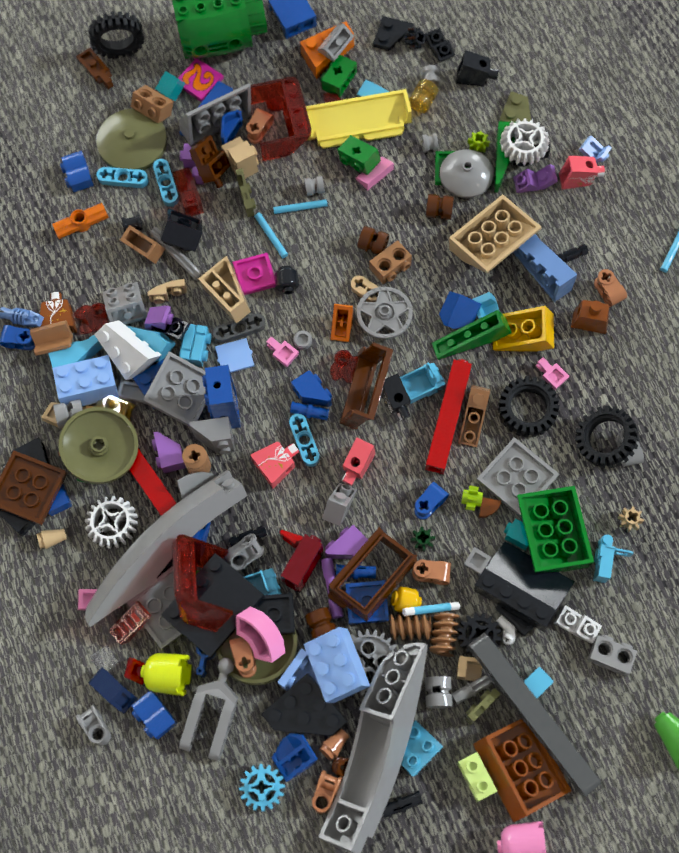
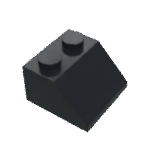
M168 208L160 240L166 245H176L184 251L196 252L203 233L202 220Z

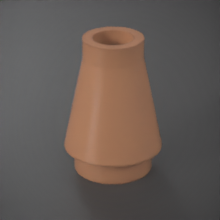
M339 729L338 732L321 743L320 752L329 760L337 758L349 735L343 729Z

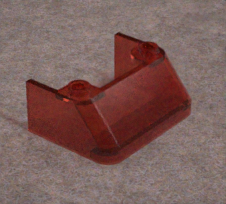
M286 77L251 85V105L266 102L267 108L270 111L282 110L289 137L260 143L262 161L293 154L312 134L298 79Z
M180 534L172 543L174 595L180 617L187 624L217 632L233 615V611L197 600L196 570L197 566L202 568L215 553L223 559L228 554V550Z

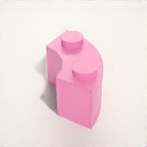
M248 607L236 615V635L244 638L249 643L255 659L272 663L285 654L283 637L274 622L262 611Z

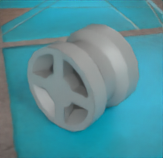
M432 133L430 136L422 135L424 153L429 150L438 151L437 133Z

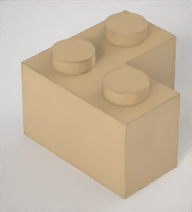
M238 137L221 146L235 175V170L241 168L243 169L245 179L258 172L257 151L253 145L250 146L247 140L243 142L241 137Z

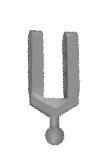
M222 658L219 661L218 669L220 673L217 681L205 683L197 687L179 744V749L190 752L207 696L212 695L224 699L225 703L208 756L209 759L218 762L226 744L238 701V696L226 683L227 675L234 669V663L230 658Z

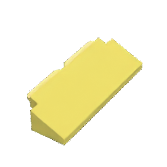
M406 89L302 107L308 141L317 139L318 146L324 149L341 146L350 135L358 139L364 138L366 141L400 136L403 134L404 124L411 123L412 110Z

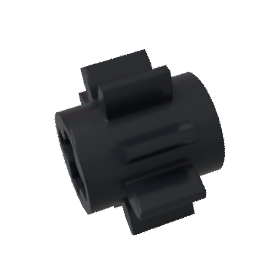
M420 27L408 28L409 32L405 34L404 41L409 46V49H420L421 44L425 43V34L423 31H420Z

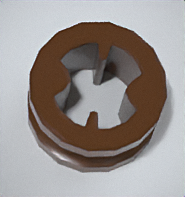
M342 756L335 758L332 763L333 773L344 777L349 759Z

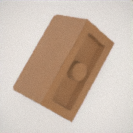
M67 320L30 330L35 344V356L71 347L73 335Z

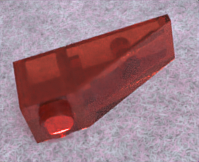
M189 167L172 172L186 215L193 217L204 213L202 202Z

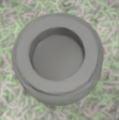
M307 331L297 332L293 338L295 347L300 350L308 349L312 345L311 334Z

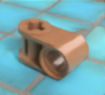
M259 108L254 111L252 118L246 125L247 139L250 143L256 144L263 139L273 124V114Z
M608 269L601 270L594 281V286L605 304L612 307L626 299L627 293L612 271Z
M418 560L414 564L412 576L419 582L448 585L450 584L451 563ZM420 567L425 571L424 574H420Z
M242 637L229 640L239 674L244 678L252 677L257 669L251 646ZM248 663V668L244 669V664Z
M325 770L322 771L312 800L313 808L317 813L324 814L330 810L343 777L337 778L327 774ZM321 797L328 801V805L324 809H319L316 806L317 799Z

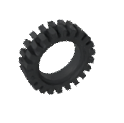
M113 11L108 16L107 13H104L103 18L98 16L97 20L94 19L92 24L89 25L91 47L98 55L101 53L102 57L107 55L108 58H112L115 55V59H117L119 55L126 57L127 53L131 56L133 51L137 53L139 51L138 48L141 49L142 44H144L142 23L133 14L130 16L129 13L125 12L122 15V11H118V15H115ZM112 30H127L132 33L131 36L120 41H108L101 38L103 34Z
M525 376L524 380L521 377L517 378L516 382L511 381L509 386L504 388L498 404V413H500V420L504 421L503 425L505 427L508 426L510 432L515 431L518 436L524 434V437L529 435L536 437L537 434L542 435L551 428L557 418L560 405H558L559 398L556 397V391L551 390L552 386L550 384L546 386L544 384L545 381L542 379L539 382L537 377H533L530 380L529 376ZM522 392L535 393L543 399L546 405V413L536 422L521 421L512 412V399Z
M600 406L597 407V412L592 409L589 411L591 415L588 417L585 414L583 416L585 421L579 422L580 429L576 428L578 436H575V441L578 443L576 445L580 453L593 465H599L601 468H605V466L614 468V464L620 466L623 460L626 463L629 460L627 457L635 454L633 449L638 448L636 443L639 441L637 425L629 414L623 409L619 410L618 407L613 406L612 409L610 406H605V409ZM614 421L622 425L624 439L616 450L600 453L592 448L590 442L591 434L599 424Z

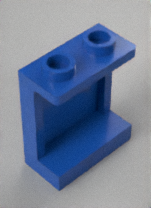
M268 0L269 10H273L283 28V34L286 39L317 26L316 15L307 0Z

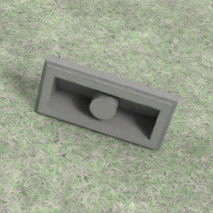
M344 23L338 24L317 50L334 62L353 39L354 35Z

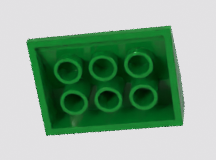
M575 486L517 495L535 573L584 569L594 563Z

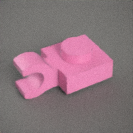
M273 337L266 341V346L274 351L272 356L286 368L299 355V351L285 340L282 344Z
M543 357L537 362L536 367L541 372H544L542 378L554 390L570 377L557 363L551 366Z

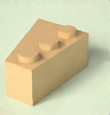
M227 256L198 278L204 290L236 324L251 312Z

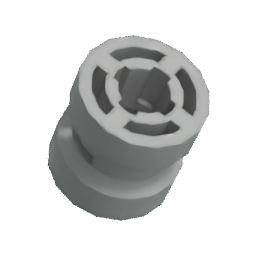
M427 65L422 68L423 87L425 89H436L440 86L439 68L436 65Z
M316 176L315 179L310 177L304 178L307 196H312L314 193H325L322 176Z

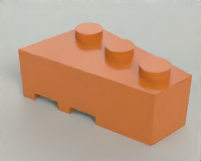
M346 21L343 22V23L345 24V26H346V27L352 32V34L354 35V33H353V31L351 30V28L349 27L348 23H347ZM336 26L300 42L301 55L316 80L320 77L321 73L329 69L331 60L317 49ZM354 37L340 55L344 56L354 47Z

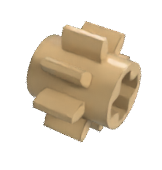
M634 506L630 510L624 508L622 510L624 515L618 516V519L622 520L620 527H626L627 532L631 528L637 531L640 528L638 524L644 522V519L640 518L642 511L634 510ZM628 517H629V518L633 517V518H634V521H633V520H630V521H629L627 518H628Z

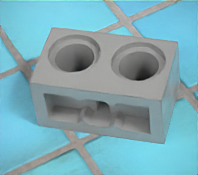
M598 635L594 640L587 661L626 677L631 672L637 651L627 643L621 642L619 644L614 642L610 636ZM598 647H606L607 655L600 654ZM619 653H622L627 657L626 663H622L619 661Z

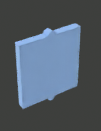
M247 338L215 346L218 355L217 362L220 363V366L229 365L231 373L254 367L251 355L252 350L249 348Z

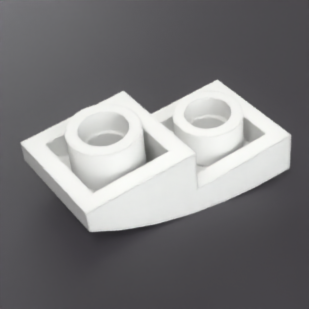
M566 605L561 607L553 622L593 644L602 627L586 615L582 616Z

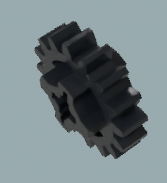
M474 613L473 618L469 615L466 616L467 622L461 621L460 625L463 628H458L457 631L461 635L457 637V640L463 641L460 648L466 647V654L470 653L467 646L476 639V637L474 638L476 631L478 633L485 631L487 636L492 632V642L498 648L495 642L501 641V638L497 636L501 633V630L496 629L498 622H491L492 616L486 619L485 613H482L481 617ZM477 622H482L486 624V626L478 625ZM469 627L471 634L466 638V629Z

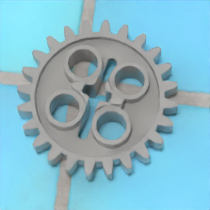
M366 629L365 635H362L360 630L358 631V637H355L353 634L350 635L356 650H359L367 659L373 658L374 661L372 663L377 668L379 667L377 663L378 658L388 656L391 652H394L393 649L397 646V644H389L392 639L391 637L384 640L385 633H382L380 637L377 636V630L373 632V635H370L368 629ZM370 642L373 644L374 651L371 654L363 652L362 646L364 643ZM359 657L365 673L370 671L375 674V671L370 666L364 667L365 661ZM368 688L360 691L361 696H363L364 692L367 691Z

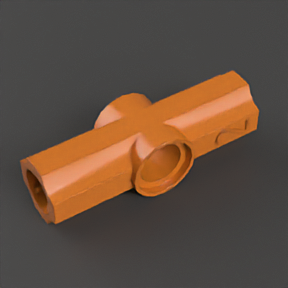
M100 203L84 211L80 209L75 210L71 216L53 223L52 226L58 238L61 239L77 231L86 232L91 225L109 217L103 204Z

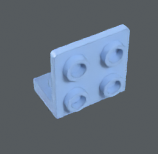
M301 648L277 682L286 691L307 673L318 684L305 650Z

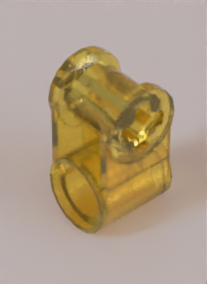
M107 396L96 403V407H105V402H107L111 409L120 412L131 422L130 416L132 409L135 408V404L114 396Z

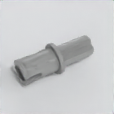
M484 675L470 684L467 682V685L451 694L457 705L472 696L476 697L478 692L491 686L492 683L489 677Z

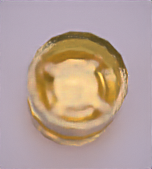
M420 79L409 98L410 107L417 112L427 113L432 105V101L435 100L439 92L436 84L427 79Z

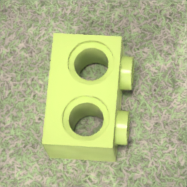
M477 752L457 763L476 802L497 792Z

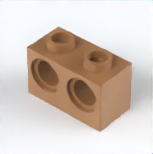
M144 85L133 92L131 108L159 124L171 116L174 101Z
M397 240L369 261V269L382 284L387 281L391 282L400 271H406L411 266L412 255ZM401 257L402 260H396L395 258ZM386 267L388 270L383 271L381 268Z

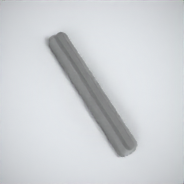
M157 227L150 231V235L196 281L203 275L175 245L169 246L160 240L161 231Z

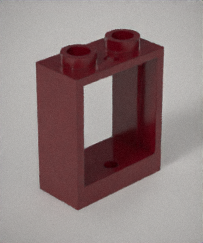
M305 534L280 575L283 584L298 593H301L324 553L323 544L320 543L321 540L314 535L309 537Z

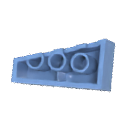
M536 234L513 252L554 302L572 291L577 274L546 246Z

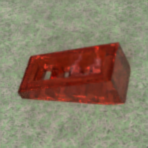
M137 601L109 629V632L120 645L131 641L151 615L140 601ZM135 611L140 615V617L142 618L141 620L135 614Z

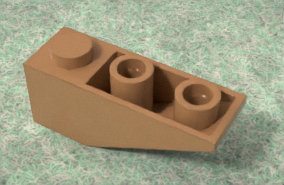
M475 385L471 386L458 443L477 447L490 389Z

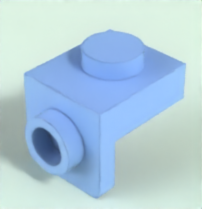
M591 135L585 140L579 151L584 156L594 157L596 163L608 158V152L611 147L609 145L603 147Z

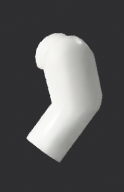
M501 615L496 622L503 629L502 642L505 645H512L516 640V628Z

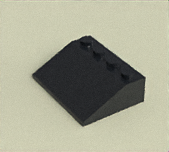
M505 541L475 583L474 591L545 633L575 581L559 572L535 573L531 556Z
M215 553L165 609L161 616L209 658H212L236 630V615L248 607L255 608L264 597V594Z

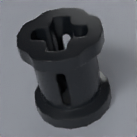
M140 214L131 218L122 217L124 232L129 225L135 229L143 230Z

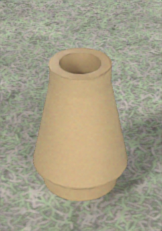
M64 528L41 530V533L36 534L40 549H48L67 540Z

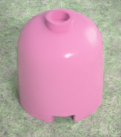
M543 821L506 826L501 833V840H497L498 853H546Z

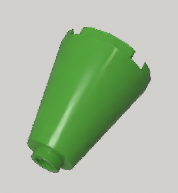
M662 712L655 718L656 723L654 726L679 771V719L670 712L667 714Z

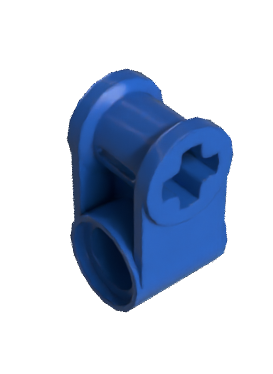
M10 325L3 326L0 336L1 346L22 350H33L35 348L29 329Z
M432 482L415 502V516L421 520L428 519L446 501L449 493L435 482Z

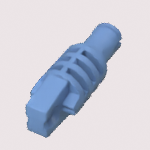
M0 308V311H3L0 312V318L10 320L13 324L40 327L44 319L43 316L31 310Z

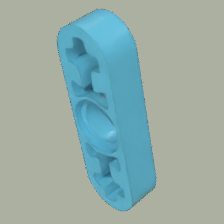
M158 159L154 162L153 169L161 196L166 206L173 207L178 204L179 196L169 163L165 159ZM163 165L165 174H161L159 166ZM164 180L171 181L168 186H163L161 183ZM171 191L173 200H169L167 192Z
M102 167L97 171L98 181L102 185L144 188L149 183L147 173L143 170ZM125 174L128 176L124 181L118 180L120 175Z
M294 414L289 420L291 431L303 463L306 466L313 467L320 460L318 449L305 416ZM296 419L301 422L303 431L299 432L298 426L293 425ZM308 436L310 438L309 443L306 445L299 442L300 437ZM310 448L312 456L316 455L313 461L306 459L308 457L306 449Z

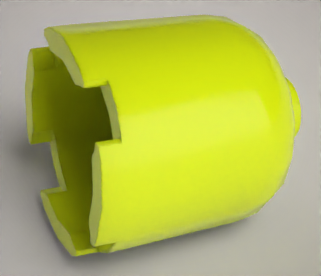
M155 653L151 655L145 665L141 667V677H143L146 688L156 693L185 696L187 694V691L184 690L186 684L190 685L192 676V664H188L190 656L168 653Z

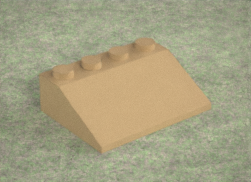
M502 194L449 237L450 251L463 262L488 273L541 230V226Z

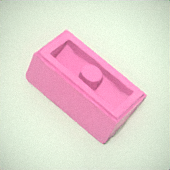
M380 157L381 161L368 175L361 173L356 177V180L366 190H369L394 169L392 161Z

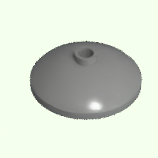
M462 149L455 151L444 159L440 167L442 185L449 193L460 198H474L482 195L489 189L493 181L494 171L491 162L485 155L475 150Z

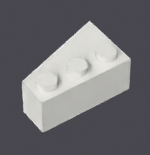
M120 320L104 324L94 334L125 380L132 379L145 371L161 356L158 351L152 350L147 342H142L135 336L136 333Z

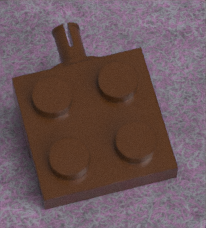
M208 135L193 146L189 152L203 183L214 181L217 188H220L224 185L220 176L231 165L225 151H218L212 136Z

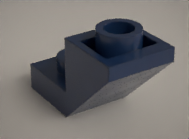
M103 667L88 682L102 697L123 714L137 700V697L125 688L116 677Z

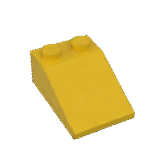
M546 306L503 313L512 333L493 342L494 351L537 352L554 349V314Z

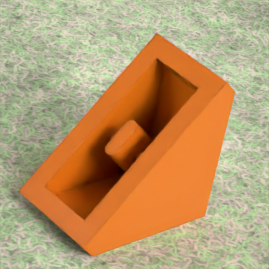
M334 304L331 340L349 342L353 321V306Z

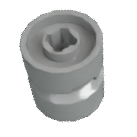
M80 399L70 401L68 405L65 403L53 405L58 428L62 429L73 415L83 410Z
M433 676L425 678V690L428 692L425 696L426 708L444 709L453 707L452 695L449 693L452 689L451 677Z

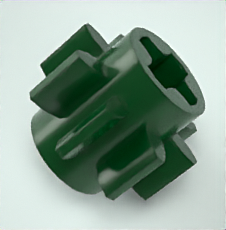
M421 526L420 531H413V535L416 538H411L410 542L416 544L414 550L420 548L424 553L427 547L433 548L430 541H434L435 536H430L431 529L426 531ZM420 536H424V539H426L425 543H422Z

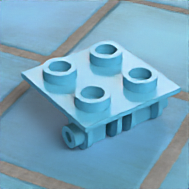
M416 720L413 722L401 763L413 777L443 748Z

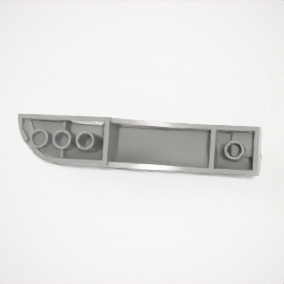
M225 470L171 507L128 548L110 570L87 605L85 619L89 627L157 582L158 575L169 561L199 530L215 517L247 497L242 483L234 479L229 470Z
M424 643L403 645L402 649L395 653L391 652L386 656L376 670L359 708L361 712L345 774L318 836L323 841L345 852L361 853L367 838H373L391 795L406 751L419 700L427 653V645Z

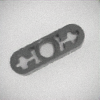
M256 313L244 317L237 324L235 321H230L218 325L213 330L214 339L216 342L223 344L261 332L266 326L265 318L263 315ZM258 319L260 325L256 326V324H254V320ZM237 325L245 327L244 331L240 333L236 332L234 328ZM228 328H231L233 335H230ZM223 331L225 337L221 338L219 332Z

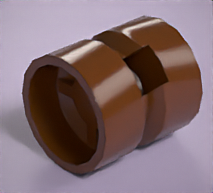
M428 194L426 217L436 218L440 216L441 219L451 220L454 197L443 196L440 198L439 195Z
M364 226L357 248L364 251L371 250L373 254L378 255L386 249L390 234L382 231L376 232L374 228Z
M323 607L305 615L309 628H313L311 631L313 639L337 628L335 623L330 622L332 614L329 607Z

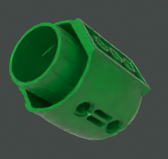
M172 0L185 59L209 58L252 48V36L267 33L262 0Z

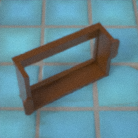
M373 342L367 349L364 346L359 350L357 354L358 361L339 424L357 430L358 426L367 420H374L393 349ZM382 360L377 380L375 383V387L373 390V394L371 397V401L369 404V408L366 414L364 413V408L366 405L376 366Z
M378 527L329 584L328 598L340 608L348 607L367 622L417 562V555L411 553ZM381 541L403 558L404 561L364 607L340 589V587Z

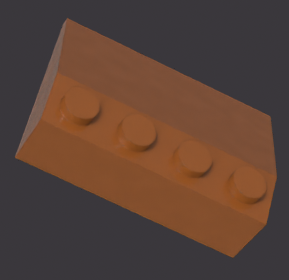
M523 719L473 744L513 823L571 792L559 766Z

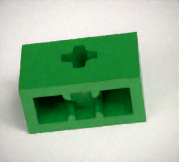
M339 55L334 62L331 61L328 71L323 73L320 80L322 82V90L340 98L357 73V62L342 55Z
M352 135L337 149L339 159L344 165H349L357 172H362L366 175L381 161L377 148Z

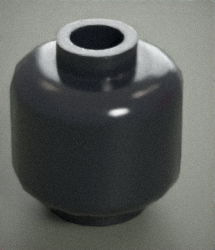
M292 266L278 268L274 274L276 289L286 295L294 293V290L299 287L297 270Z

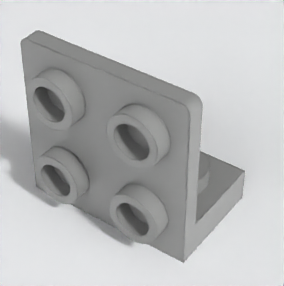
M138 282L127 283L124 286L109 288L102 292L106 313L110 322L120 320L124 325L146 319L147 313Z

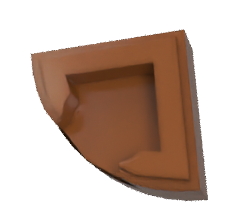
M482 497L479 518H486L494 514L499 509L501 500Z

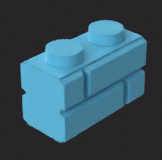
M190 324L182 339L179 357L197 367H203V362H207L208 359L206 347L207 344L211 343L212 334L209 333L207 326Z

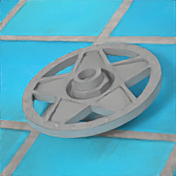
M378 287L368 291L360 299L357 306L359 325L368 335L378 339H391L401 335L407 330L412 320L413 310L409 299L404 293L392 287ZM389 292L398 295L404 301L392 302ZM378 293L376 302H365L371 295ZM409 311L408 319L403 326L399 316ZM361 312L371 317L368 327L365 326L362 320ZM383 327H387L394 333L379 334L377 332Z

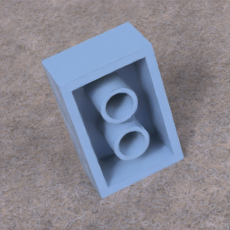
M109 355L52 368L60 403L68 405L70 401L80 399L82 406L119 398Z
M338 627L304 644L326 703H336L370 687L348 629Z

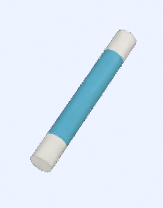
M451 602L403 608L402 613L403 616L459 610L460 603Z

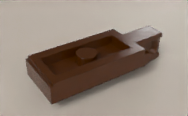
M91 48L76 56L78 62L98 84L103 82L108 90L114 87L110 78L112 74L109 68Z

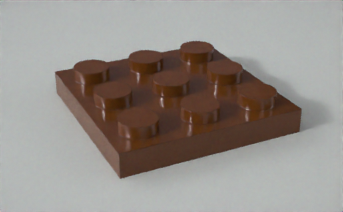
M13 450L0 476V509L42 526L68 474L67 471Z

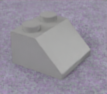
M228 417L189 422L194 437L215 453L229 454L235 450L232 427Z

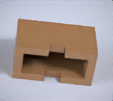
M131 225L128 226L120 241L155 264L165 251L163 246Z

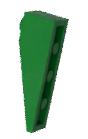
M499 121L494 193H498L511 163L509 160L510 156L505 157V152H502L500 144L501 134L511 122ZM514 136L511 138L512 144L515 143L516 138Z
M496 310L432 342V346L439 360L495 342L512 332L506 317L499 310Z

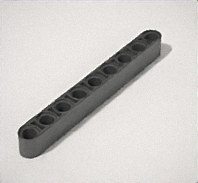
M485 633L481 634L467 646L573 786L583 797H586L601 784L599 778L492 640Z

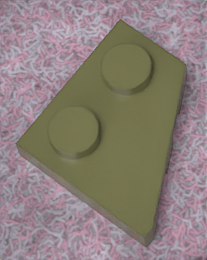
M511 91L499 121L516 122L519 119L522 122L526 118L530 122L531 115L528 96Z
M237 169L235 171L247 218L254 216L253 209H256L254 198H250L249 195L252 193L249 183H246L243 169Z
M495 688L491 692L487 690L480 697L482 701L477 706L473 704L465 712L468 715L465 721L471 726L501 693Z

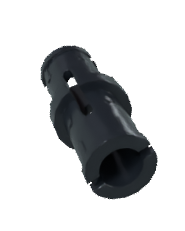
M419 790L404 797L398 796L396 800L387 803L383 812L384 819L400 812L406 813L407 809L424 804Z

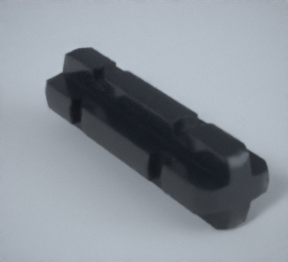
M586 244L578 246L579 248H572L563 252V254H557V256L562 261L569 262L579 258V255H587L589 250Z
M262 525L256 527V530L251 529L239 534L238 537L233 536L229 538L231 547L249 534H255L257 538L267 536L265 527Z

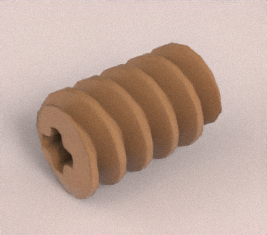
M191 444L183 450L182 460L189 474L210 472L211 462L206 450L201 445Z
M440 612L434 615V619L438 622H434L432 625L437 630H433L431 633L436 638L430 640V643L435 645L429 648L430 652L439 656L454 657V655L449 653V651L455 650V647L451 646L450 643L456 642V639L452 638L451 635L457 634L458 631L452 629V627L458 626L459 623L453 621V619L459 618L460 615Z
M390 614V634H392L394 640H397L399 634L402 640H405L407 634L410 640H413L415 634L418 640H421L423 634L429 640L431 636V614L428 620L425 614H422L420 620L417 615H414L412 620L409 616H405L404 620H402L400 614L394 620L393 615Z

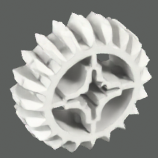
M526 118L522 122L519 119L516 120V123L511 121L509 126L505 127L500 139L501 150L505 152V157L510 156V162L516 160V164L523 162L524 166L526 162H529L531 165L534 161L538 162L540 158L545 156L549 147L548 132H545L544 126L539 127V122L534 124L533 119L530 122ZM514 136L516 139L515 143L512 144L511 138ZM535 140H537L539 144L537 147L534 146Z
M112 496L110 501L107 497H104L103 503L97 500L98 506L91 505L93 512H87L90 518L85 519V523L89 524L85 527V530L89 531L88 537L93 538V542L95 544L99 543V546L102 548L107 545V548L111 549L113 543L116 548H119V542L126 545L125 538L132 540L133 537L130 535V532L136 533L137 531L134 526H138V522L135 520L138 518V515L134 513L135 508L133 506L130 507V502H124V499L121 497L117 500L115 496ZM109 509H120V510H122L120 513H119V512H116V513H109V512H108ZM103 514V520L97 526V521L100 515ZM108 516L115 522V529L110 525ZM126 518V524L121 531L120 525ZM113 531L116 535L104 536L101 533Z

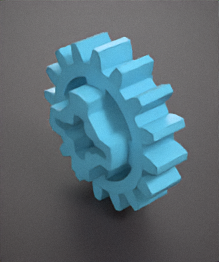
M263 764L259 765V769L252 766L251 773L244 772L247 778L240 780L244 783V786L240 787L239 790L245 792L241 799L247 798L246 805L254 804L253 810L255 811L258 809V806H261L262 812L265 811L266 806L272 810L273 802L280 803L277 799L278 796L284 797V794L280 792V789L285 788L284 784H280V781L284 778L283 776L277 777L278 770L275 769L272 772L271 765H268L266 769H264ZM266 774L271 775L276 783H270L266 780ZM257 775V780L253 784H249L251 779ZM261 782L271 787L268 789H264V793L262 794L260 790L253 789L257 786H260ZM276 791L274 796L267 801V796L270 792ZM249 793H256L259 802L255 801Z

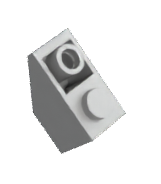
M339 483L327 501L322 519L341 526L357 489L352 488L348 484Z

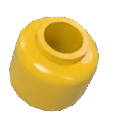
M400 586L397 590L393 591L391 596V606L394 607L396 612L402 613L403 608L417 607L422 604V597H419L418 591L413 588Z

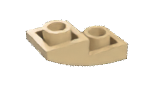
M185 279L166 282L148 291L150 302L162 304L165 301H169V294L180 296L182 293H187Z

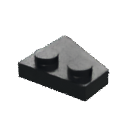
M382 16L373 47L390 51L397 42L404 38L408 28H414V23Z

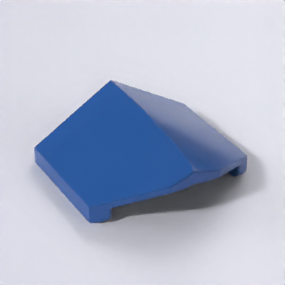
M231 111L222 116V145L232 141L243 125L242 111Z
M449 291L439 315L443 325L452 329L462 328L474 322L482 304L461 294Z
M294 733L288 734L280 741L276 752L272 756L274 763L286 782L310 768L318 760L304 735Z

